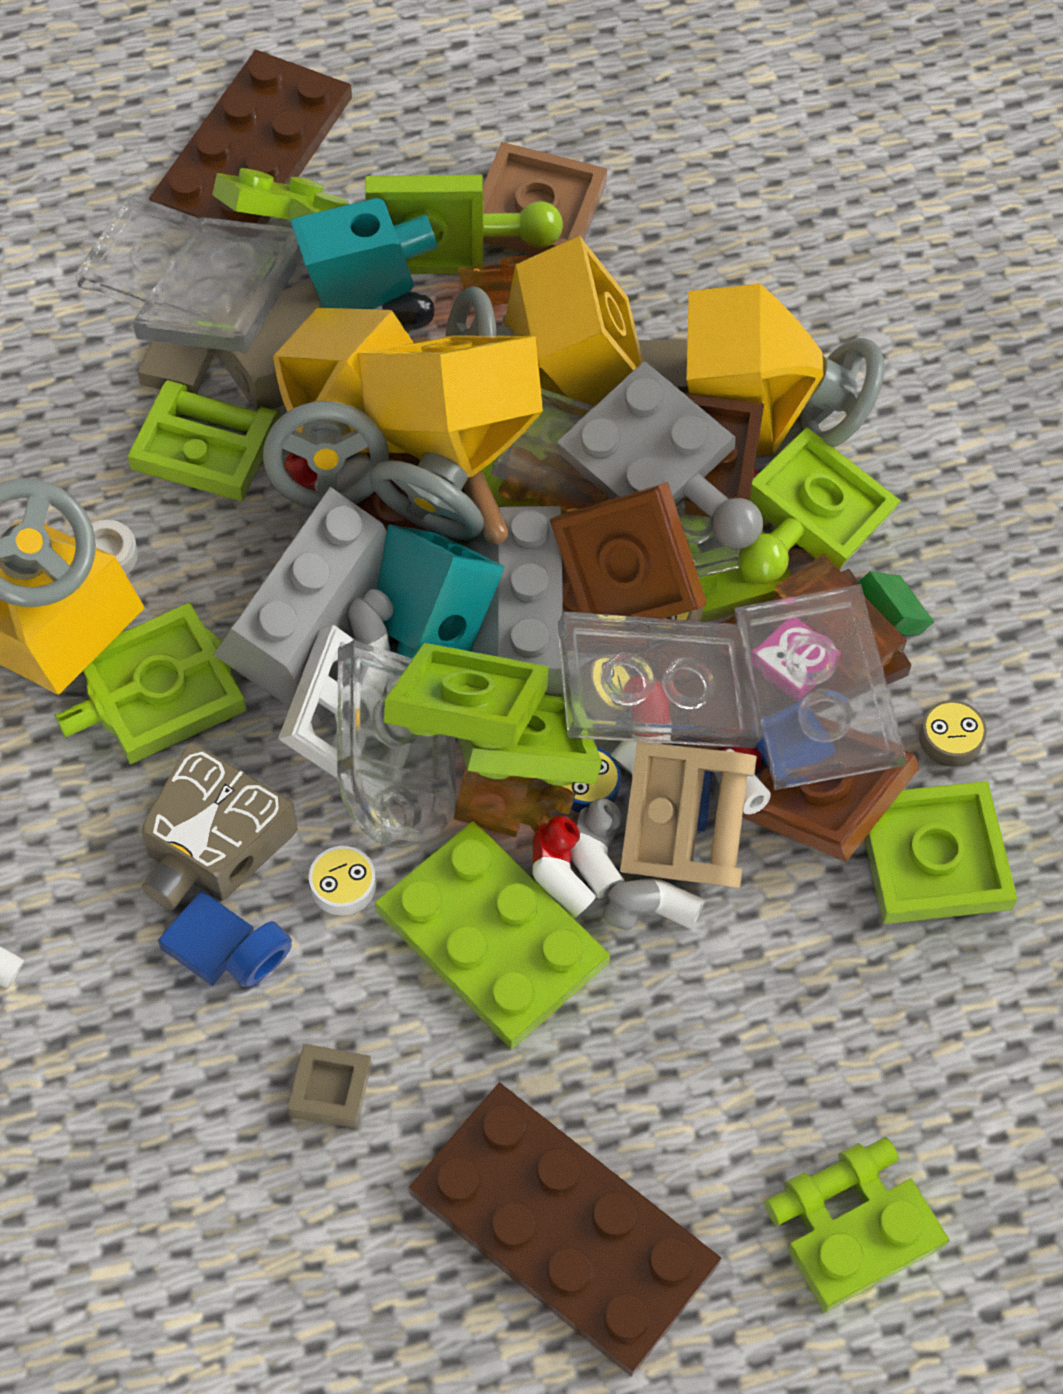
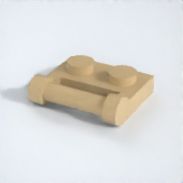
M637 742L620 872L740 888L743 868L736 867L747 777L754 776L757 756L729 751ZM704 771L721 773L710 864L693 862Z

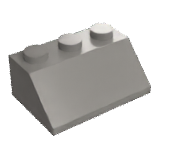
M330 487L213 655L290 707L319 629L335 625L354 639L348 611L356 597L362 599L367 591L377 589L387 534L384 525ZM335 661L331 666L328 676L346 688L359 666L349 662ZM318 703L311 722L319 727L330 710Z
M561 506L498 507L508 528V537L503 543L498 545L490 544L485 540L482 532L479 536L470 540L451 539L505 566L471 652L549 666L548 684L545 694L564 696L563 559L549 520L561 514Z

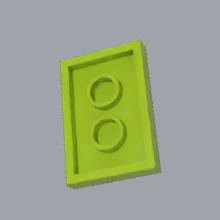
M474 821L469 823L375 902V909L380 917L511 1050L604 969L610 961V954Z

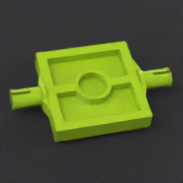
M190 602L120 633L81 672L87 682L89 699L54 714L65 739L101 722L103 727L116 737L131 765L247 711L245 699L232 677L231 667L213 655L224 638L219 640L214 633L203 626Z

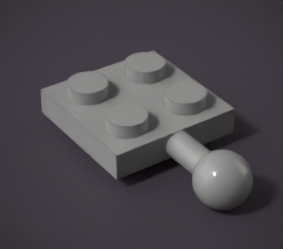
M646 361L642 362L557 441L558 454L610 499L668 482L675 505L684 496L688 497L712 518L714 535L723 545L733 549L746 548L752 545L762 532V514L754 503L744 498L728 499L704 478L735 449V436Z

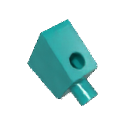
M379 198L312 213L290 220L303 260L323 308L375 309L410 292L414 287V282L406 259L438 248L427 214L393 226L385 201Z
M389 524L376 590L382 591L390 599L394 607L392 617L383 622L387 634L399 641L392 667L403 674L423 643L471 651L505 566L441 534Z

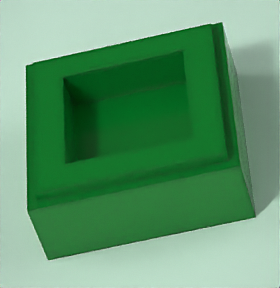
M869 571L855 585L856 591L887 633L918 636L934 623V620L900 575Z

